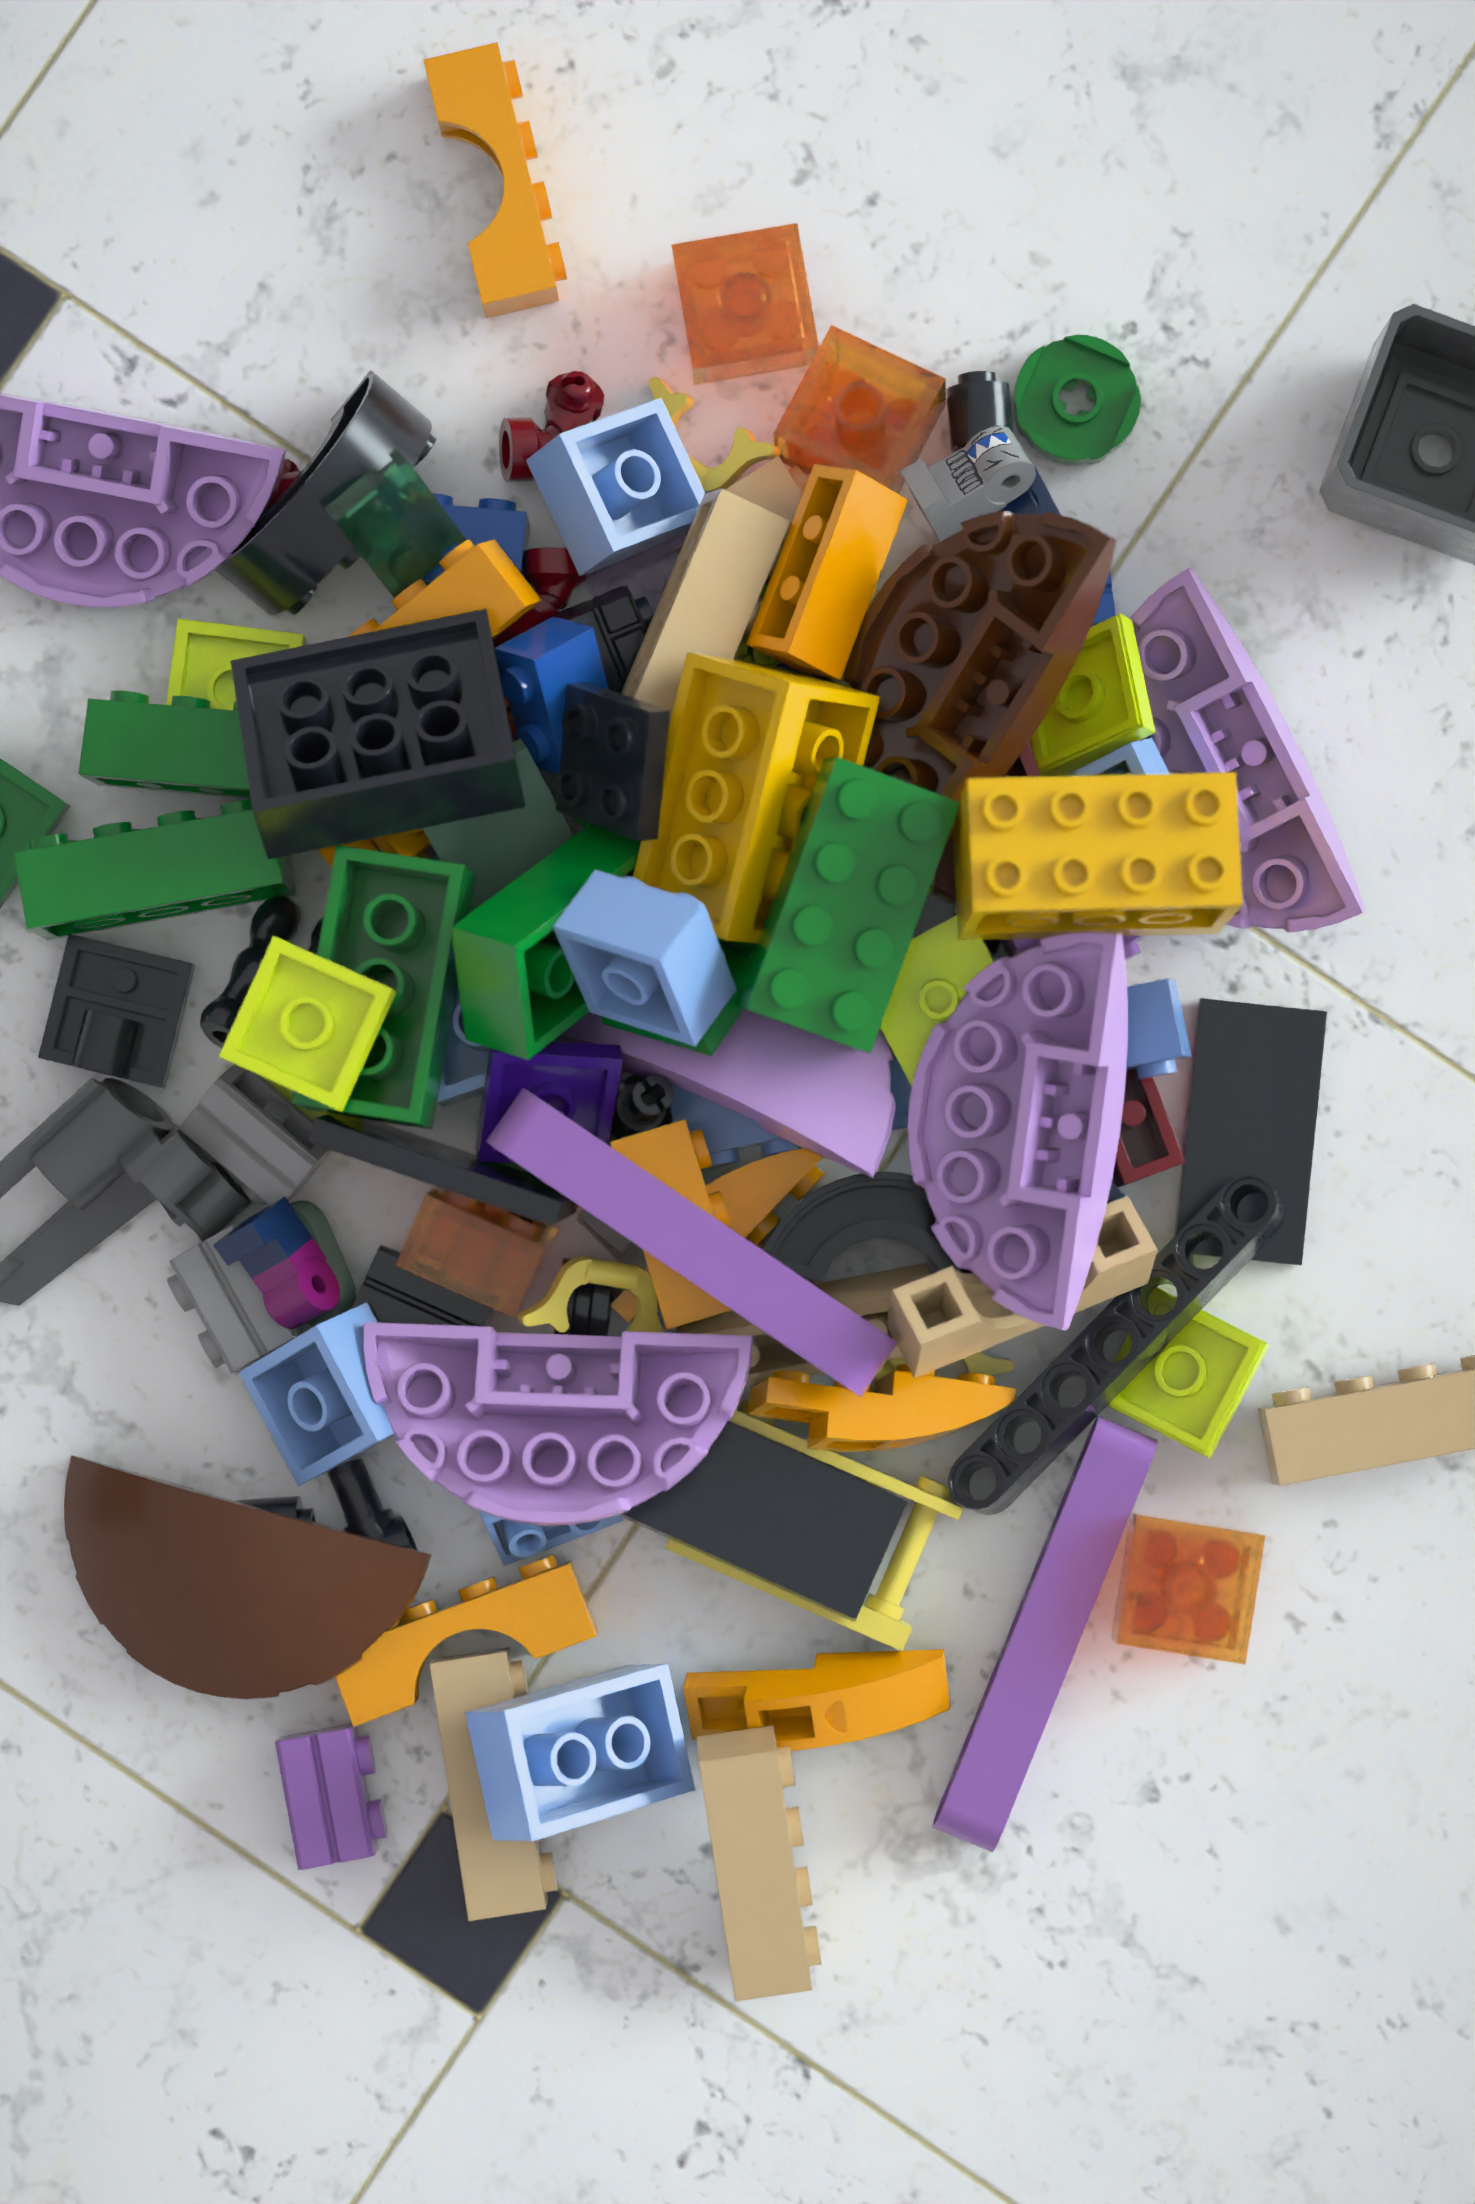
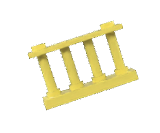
M743 1399L739 1409L735 1410L732 1418L729 1420L730 1422L795 1449L797 1452L814 1460L825 1462L855 1475L856 1479L876 1488L883 1487L915 1501L876 1595L869 1593L857 1619L853 1622L674 1540L668 1539L665 1549L903 1651L913 1627L910 1623L900 1619L905 1608L899 1606L938 1513L940 1512L959 1520L964 1508L951 1502L953 1496L950 1493L949 1487L922 1475L919 1476L916 1485L913 1486L835 1451L807 1449V1439L775 1426V1418L748 1415L749 1401Z

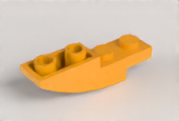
M805 1148L781 1152L751 1162L715 1179L706 1185V1190L708 1194L717 1191L721 1192L731 1225L730 1229L757 1246L780 1222V1219L772 1212L789 1193L800 1201L825 1174L816 1166L823 1156ZM647 1266L644 1270L650 1274ZM624 1290L610 1306L628 1323H631L635 1317L637 1300L634 1293ZM657 1299L658 1312H659L661 1309H660L659 1302H658V1299Z
M900 1364L896 1366V1370L874 1382L873 1392L872 1385L870 1384L862 1397H860L838 1381H834L833 1386L810 1383L809 1374L799 1371L780 1370L772 1372L771 1377L764 1379L749 1390L748 1415L809 1423L807 1449L837 1452L880 1451L921 1444L965 1429L1013 1403L1016 1400V1388L995 1385V1377L980 1373H962L957 1375V1379L934 1376L935 1370L914 1378L908 1365Z
M944 1649L816 1653L814 1669L692 1672L686 1674L683 1686L692 1740H697L698 1736L774 1725L777 1748L790 1746V1751L827 1747L889 1733L948 1711L951 1705Z

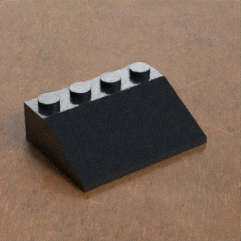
M486 609L231 660L253 814L268 860L526 807Z

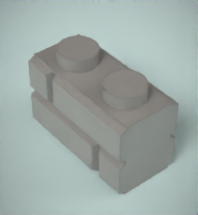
M236 1064L232 1065L212 1084L199 1104L179 1128L192 1139V1142L210 1162L220 1163L238 1178L242 1190L250 1199L263 1205H270L284 1196L289 1202L304 1187L319 1165L332 1151L314 1145L309 1140L314 1124L311 1118L292 1104L259 1074Z
M237 1223L172 1258L169 1262L176 1274L167 1279L168 1285L183 1311L187 1312L195 1308L207 1330L198 1334V1338L214 1367L218 1368L226 1364L231 1374L242 1371L303 1334L299 1327L289 1329L277 1324L264 1306L263 1294L239 1260L227 1266L213 1246V1244L239 1224Z

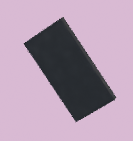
M1204 998L1198 999L1183 1145L1185 1163L1181 1164L1174 1237L1230 1180L1244 1174L1259 1175L1269 1181L1284 1200L1286 1214L1284 1223L1279 1231L1251 1260L1302 1265L1327 1011ZM1255 1192L1243 1197L1237 1210L1239 1220L1250 1223L1262 1218L1268 1208L1267 1195ZM1214 1238L1205 1239L1197 1244L1193 1254L1222 1257V1242Z
M329 1113L315 1118L309 1140L314 1145L551 1226L574 1214L578 1206L535 1175L497 1162H479L477 1155L374 1120Z
M727 1421L719 1436L709 1447L708 1454L685 1477L667 1491L659 1492L618 1516L854 1622L857 1619L907 1501Z

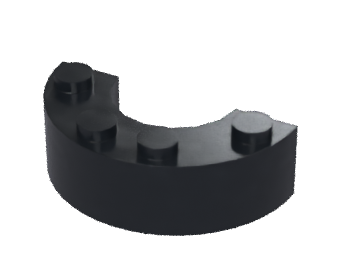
M371 370L331 418L332 425L328 435L306 467L290 486L266 509L257 526L251 529L246 538L231 553V556L227 557L216 569L219 574L269 615H276L285 610L292 615H296L312 598L317 590V584L337 564L344 569H348L357 561L370 542L364 534L379 515L386 520L403 504L410 493V490L403 484L413 467L425 458L436 442V438L430 434L432 429L431 421Z
M875 1172L873 1178L865 1174H856L836 1180L817 1189L794 1206L782 1219L764 1248V1252L804 1279L816 1283H821L832 1260L850 1245L873 1238L899 1240L920 1251L937 1272L952 1266L958 1272L973 1274L969 1269L958 1268L943 1249L931 1228L936 1222V1218L929 1204L925 1188L915 1184L913 1175L904 1173Z

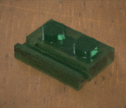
M394 449L389 454L392 460L381 470L377 471L373 467L324 508L325 512L383 587L394 598L435 568L441 559L444 558L441 553L454 542L460 545L466 541L464 535L415 469L397 449Z

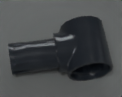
M635 1074L619 1083L611 1129L615 1138L618 1140L673 1123L672 1118L666 1111L674 1100L671 1084L659 1075H650L642 1078Z
M361 1458L341 1465L327 1473L348 1524L344 1528L345 1531L418 1550L401 1515L394 1517L391 1509L384 1510Z

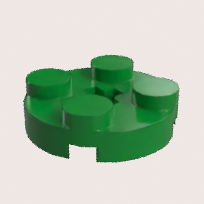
M1077 334L1066 336L1063 340L1053 341L1047 346L1043 345L1027 358L1016 380L1013 392L1016 428L1033 449L1050 460L1069 465L1101 462L1127 440L1139 415L1141 394L1139 384L1137 386L1136 377L1130 369V363L1118 348L1094 336ZM1077 384L1084 385L1088 388L1086 398L1090 402L1095 403L1094 408L1090 412L1081 410L1077 416L1065 412L1066 403L1059 399V393L1061 390L1072 392Z

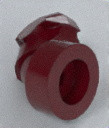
M571 371L560 374L548 382L545 393L547 398L544 410L545 429L541 430L530 417L504 418L502 420L499 434V460L501 473L506 482L533 481L534 477L526 462L529 457L557 435L592 423L600 417L604 404V393L601 387L588 374L581 371Z
M543 547L524 551L523 576L535 588V592L542 601L493 640L494 648L553 616L557 617L556 614L559 613L557 610L567 607L573 590L587 580V574L579 576L567 548Z

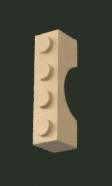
M1128 1196L1106 1205L1094 1256L1074 1313L1148 1284L1158 1249ZM952 1266L893 1289L886 1321L894 1340L898 1342L897 1345L914 1378L1044 1325L1022 1317L992 1299L994 1292L982 1283L974 1273H961Z

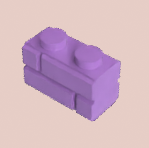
M352 1723L287 1735L276 1740V1752L298 1870L374 1856L379 1850L377 1839L387 1837V1825L381 1799L372 1801L369 1799L365 1776L376 1773L374 1753L369 1735L358 1737L356 1726L353 1727Z

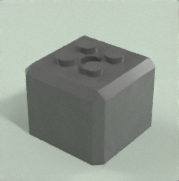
M1412 304L1391 315L1372 346L1319 492L1330 512L1475 565V326L1417 304ZM1430 434L1444 437L1452 448L1451 461L1441 467H1433L1426 464L1418 452V444L1422 437Z

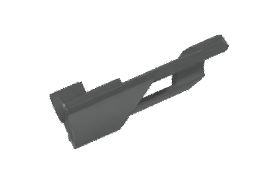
M91 1078L0 1161V1198L37 1166L47 1180L68 1200L66 1204L0 1263V1302L20 1306L156 1199H158L174 1223L179 1227L184 1223L188 1225L202 1242L223 1229L251 1201L228 1172L219 1163L210 1162L192 1142V1139L179 1129L180 1127L174 1124L166 1112L152 1099L123 1081L105 1078L100 1082Z

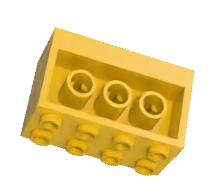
M687 652L668 729L658 839L641 841L633 878L640 880L647 886L673 894L686 893L703 902L717 938L726 941L758 943L823 759L839 757L863 766L880 696L780 667Z
M1236 772L971 778L966 780L957 800L960 802L953 822L958 940L1044 939L1068 933L1084 932L1122 934V937L1218 934L1243 905Z

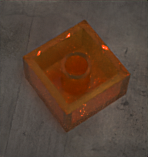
M797 223L671 244L673 267L694 385L818 364L819 344Z
M831 325L773 433L774 445L781 451L779 457L784 464L790 467L797 465L807 475H810L814 464L857 470L899 494L905 484V480L899 470L917 461L946 406V378Z
M435 1186L425 1195L396 1266L516 1318L530 1300L560 1230L548 1224Z
M1131 1512L1111 1639L1115 1643L1246 1665L1265 1535L1253 1531Z

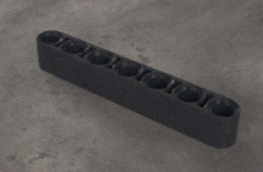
M1254 1174L1239 1175L1230 1180L1156 1255L1148 1284L1116 1296L955 1461L949 1472V1490L956 1502L967 1509L985 1515L997 1514L1008 1508L1279 1231L1284 1223L1286 1214L1284 1200L1269 1181ZM1255 1192L1267 1195L1268 1208L1262 1218L1250 1223L1239 1220L1237 1210L1243 1197ZM1209 1238L1219 1239L1223 1247L1222 1257L1219 1262L1211 1268H1196L1193 1264L1192 1256L1197 1244ZM1164 1284L1174 1285L1177 1291V1301L1173 1309L1163 1315H1152L1147 1303L1153 1289ZM1118 1330L1128 1331L1132 1339V1346L1128 1355L1120 1361H1107L1104 1357L1103 1345L1108 1335ZM1082 1376L1087 1386L1085 1398L1075 1407H1062L1058 1397L1061 1384L1069 1377ZM1026 1422H1037L1042 1434L1039 1445L1030 1453L1019 1454L1015 1449L1013 1441L1015 1432ZM991 1467L997 1480L994 1491L985 1499L974 1500L969 1489L972 1475L980 1468Z

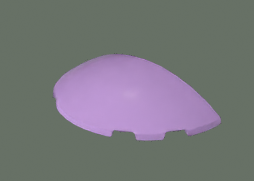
M0 393V576L22 589L41 597L70 605L86 607H122L153 601L156 597L169 594L182 587L188 588L215 571L227 557L231 556V553L246 538L251 529L257 526L273 497L281 475L286 450L126 415Z
M1187 568L1150 595L1130 617L1133 622L1155 728L1154 734L1143 739H1153L1169 774L1236 772L1243 905L1226 925L1240 929L1254 926L1285 929L1286 932H1298L1340 923L1366 912L1339 835L1293 734L1233 628L1194 570Z
M1068 933L1040 940V945L1029 948L1014 957L999 958L979 972L964 986L963 989L966 991V995L956 1006L955 1011L949 1016L948 1020L934 1026L922 1051L914 1075L909 1100L908 1149L913 1180L915 1184L925 1188L929 1204L936 1218V1222L931 1228L941 1246L958 1268L971 1270L982 1283L994 1292L992 1299L995 1302L1029 1320L1061 1330L1069 1328L1094 1256L1111 1186L1121 1127L1127 1062L1128 1000L1122 934Z
M743 1010L714 1054L709 1056L604 1025L600 1015L588 1012L555 1039L559 1042L620 1045L623 1058L621 1069L642 1078L650 1075H659L670 1084L757 1121L760 1127L770 1134L872 1178L884 1156L892 1131L896 1102L893 1094L890 1092L891 1076L889 1061L894 1060V1055L881 1028L878 1031L870 1054Z
M364 1322L363 1348L366 1373L376 1404H383L386 1407L391 1429L396 1436L395 1442L414 1466L431 1482L438 1483L451 1494L462 1499L464 1504L474 1509L519 1523L548 1526L587 1523L622 1514L659 1492L667 1491L685 1477L708 1454L709 1447L719 1436L726 1422L732 1418L745 1388L751 1364L754 1338L753 1336L630 1331H622V1337L496 1332L493 1327Z

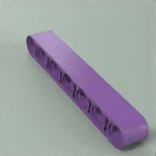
M525 1088L520 1090L486 1140L489 1145L860 1397H862L898 1343Z
M1096 1417L938 1806L932 1828L990 1852H993L996 1848L1152 1462L1158 1443L1157 1439L1103 1417Z

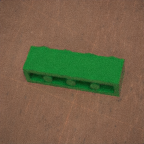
M120 690L111 691L110 700L88 698L78 775L98 786L251 799L237 701L234 702L232 711L210 709L211 702L209 700L191 696H173L171 705L149 704L148 695Z

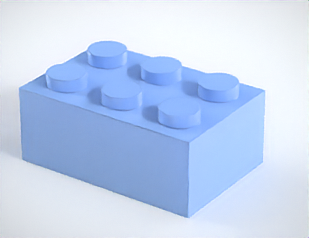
M668 1663L626 1665L465 1712L493 1840L534 1841L695 1790Z

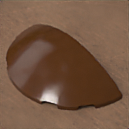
M999 511L961 522L963 530L946 538L938 545H922L896 569L869 606L844 672V681L849 683L853 689L880 696L863 764L864 767L955 801L958 800L967 779L1004 777L1038 729L1067 680L1098 610L1116 545V539L1100 529L1078 519L1044 511V515H1015L1012 512ZM953 825L947 841L953 836Z
M71 1455L64 1498L66 1539L69 1541L70 1552L76 1570V1579L88 1605L99 1623L108 1629L113 1637L126 1649V1653L134 1660L169 1682L198 1693L236 1699L278 1697L279 1693L292 1691L309 1684H323L344 1673L362 1660V1653L377 1641L385 1630L394 1628L400 1622L422 1584L432 1556L429 1553L313 1521L301 1520L193 1490V1488Z

